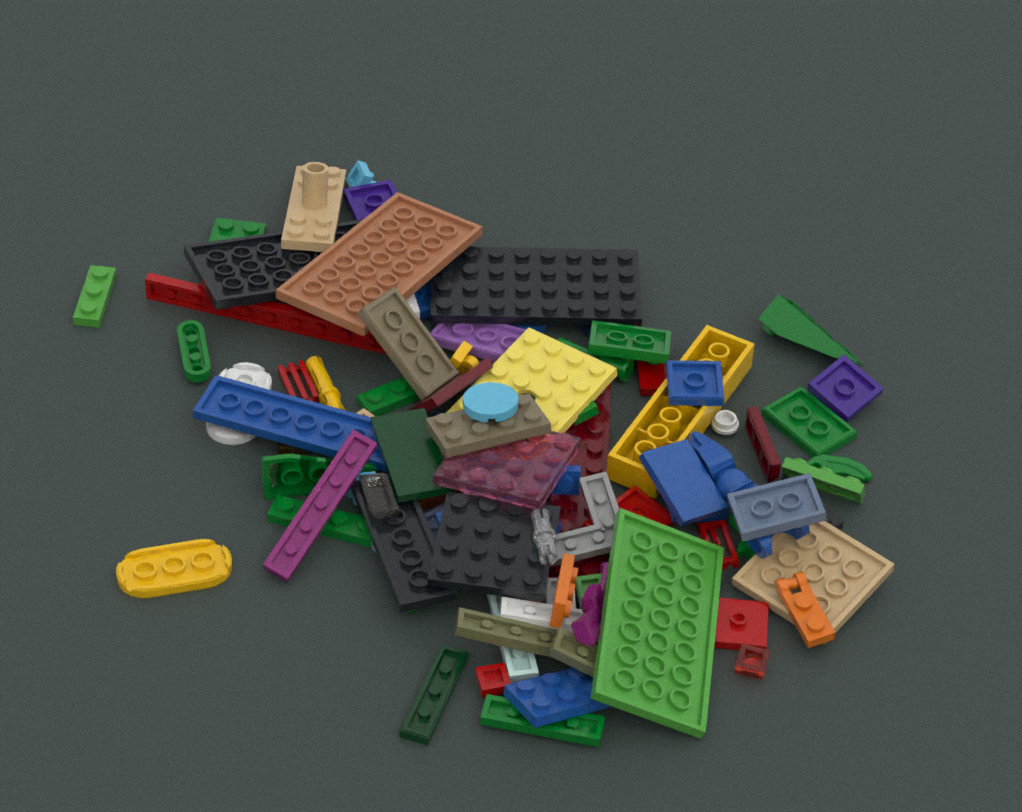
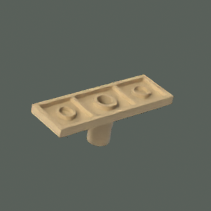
M309 162L303 166H296L281 238V249L323 252L335 243L346 180L345 169L328 167L321 162Z

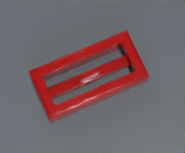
M303 360L298 361L296 366H294L293 362L288 363L287 368H284L283 365L277 366L278 375L287 395L296 397L287 376L291 375L301 398L319 403L318 392ZM298 373L301 374L311 398H308Z
M725 520L697 523V532L700 539L710 542L706 531L708 529L713 544L721 546L715 528H719L729 557H725L723 553L722 570L728 569V565H732L733 568H739L740 561Z

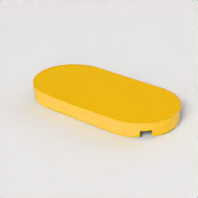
M197 539L131 551L124 556L125 559L121 563L119 562L116 567V577L120 589L126 594L137 598H152L206 589L221 584L229 577L232 571V557L227 547L223 544L221 547L216 544V541L210 539Z

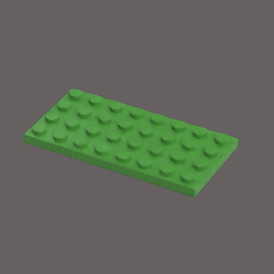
M622 508L618 510L615 514L591 699L694 737L702 738L706 733L724 553L723 547Z

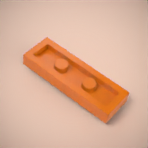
M563 553L550 618V627L560 628L563 617L569 618L578 573V568L573 567L575 555Z

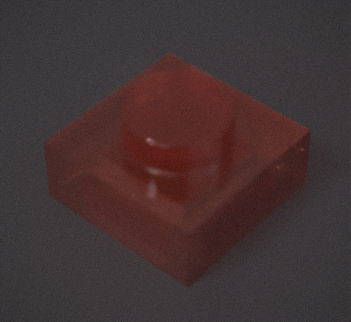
M742 644L734 673L763 680L771 650Z

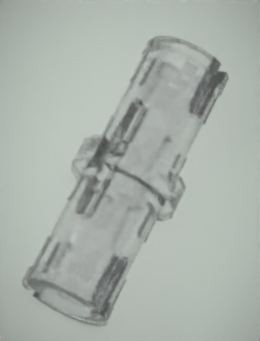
M536 509L531 513V520L534 526L533 541L538 547L540 563L546 565V556H548L549 565L558 560L554 544L556 540L555 530L551 528L549 511L542 509L543 518H541L540 509Z

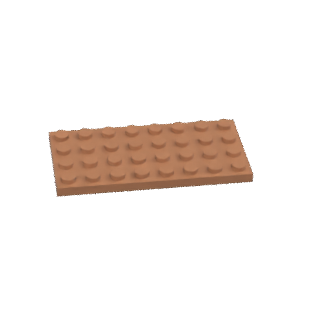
M397 192L277 288L276 299L365 336L370 330L358 316V311L393 287H396L403 298L407 300L481 237L483 226Z

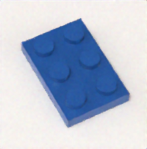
M573 667L554 673H546L527 680H520L504 686V696L535 728L612 707L590 698L593 677Z

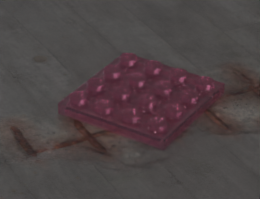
M551 431V433L445 458L433 474V484L540 510L579 451L581 438L567 433Z

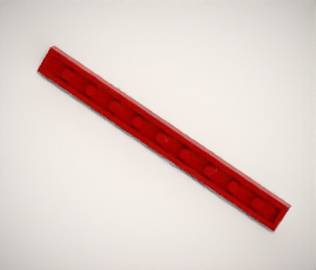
M148 273L145 278L146 299L387 355L370 331L365 336H362L292 305L268 301L256 303L255 305L235 306L229 309H215L201 284Z

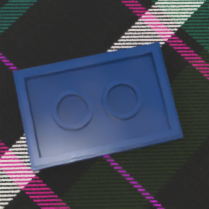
M688 439L648 450L640 455V461L680 527L724 513L728 509V505Z

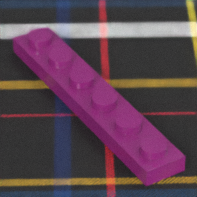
M352 430L264 562V570L288 583L376 450L377 443Z

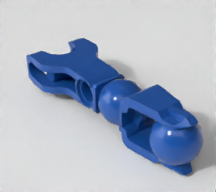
M697 431L690 433L689 443L726 502H728V493L758 486L748 478L745 472L736 468L733 456L727 449ZM809 525L779 533H788L796 539H800L809 534L810 529ZM774 534L748 540V546L760 558L764 559L774 553L772 551V536Z

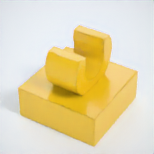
M466 341L462 342L450 359L459 372L479 362L474 356L468 355L473 346Z

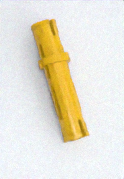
M312 356L308 358L306 367L319 392L320 403L345 410L340 401L341 394L333 386L321 357Z

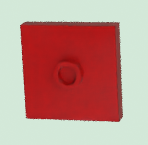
M719 597L714 648L766 653L769 604L760 601Z

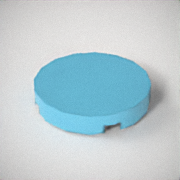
M494 382L480 383L470 387L464 393L462 399L465 414L474 420L488 422V419H495V422H502L511 418L517 412L519 397L517 392L508 385Z

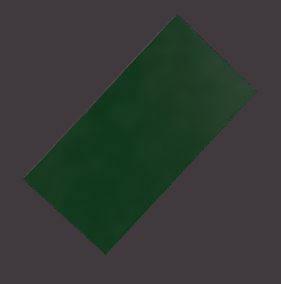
M425 408L373 416L370 420L398 503L446 495L447 492H453V484L441 451L426 429L425 418H428Z

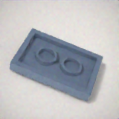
M810 473L727 494L742 541L827 521L825 509Z

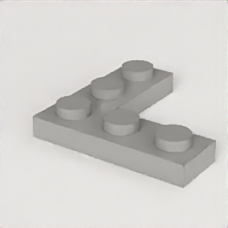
M607 472L579 478V485L593 525L556 534L551 567L561 565L563 553L575 555L574 561L610 553L615 514L618 512L619 507Z

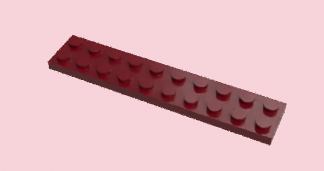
M611 384L594 400V403L598 406L599 414L576 426L573 423L554 443L553 464L581 466L580 478L606 472ZM579 488V495L551 494L550 505L561 506L559 519L562 523V529H560L559 533L582 528L583 523L590 518L581 488ZM605 554L574 561L573 567L578 568L577 577L601 573L600 566L602 563H605ZM561 565L550 567L549 578H558Z

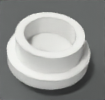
M721 410L713 417L711 426L719 434L730 435L738 430L739 421L732 411Z

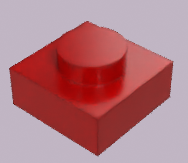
M505 663L475 667V677L482 698L486 697L487 694L502 695L504 694V686L511 684Z

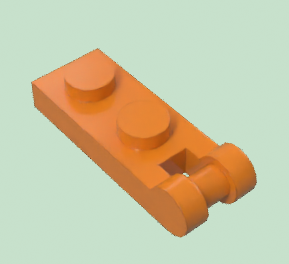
M803 571L793 574L792 578L785 579L783 577L774 581L776 591L807 648L835 639V631L812 592ZM797 588V590L799 591L795 594H791L790 590Z

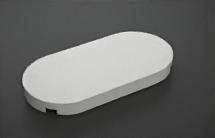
M237 363L233 365V368L229 370L226 368L219 374V376L272 390L270 374H267L263 367L254 363ZM206 422V430L209 436L222 444H243L255 437V435Z

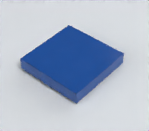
M666 360L669 405L724 406L721 361Z

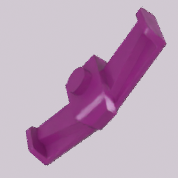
M609 562L602 563L600 566L602 574L600 583L589 585L581 599V608L584 615L571 623L574 635L579 643L593 646L598 642Z

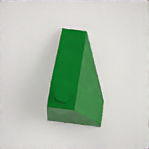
M778 294L758 318L764 323L762 328L773 337L777 334L837 359L845 355L858 367L862 365V362L837 340H832L830 338L831 334L818 324H814L815 320L787 297Z
M297 454L261 456L260 476L264 499H275L276 495L285 497L310 495L333 459ZM366 463L361 473L375 471L376 474V466Z

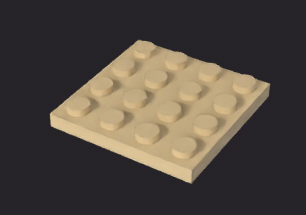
M826 521L809 525L810 533L800 539H796L788 533L780 532L772 536V551L774 553L764 559L755 554L732 577V585L756 601L766 602L769 604V609L794 624L776 591L774 581L783 577L785 579L792 578L793 574L803 571L812 592L836 633L894 571V563ZM797 588L790 590L791 594L799 592Z

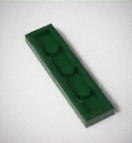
M441 643L399 730L400 738L429 745L468 662L469 651Z

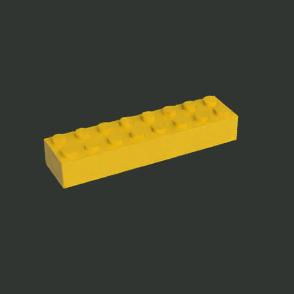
M706 325L680 361H721L725 404L752 367L755 344ZM666 378L608 454L606 472L609 480L628 488L636 485L649 497L656 499L660 492L639 459L642 452L688 439L690 442V433L697 431L703 434L712 422L713 417L723 406L669 405Z

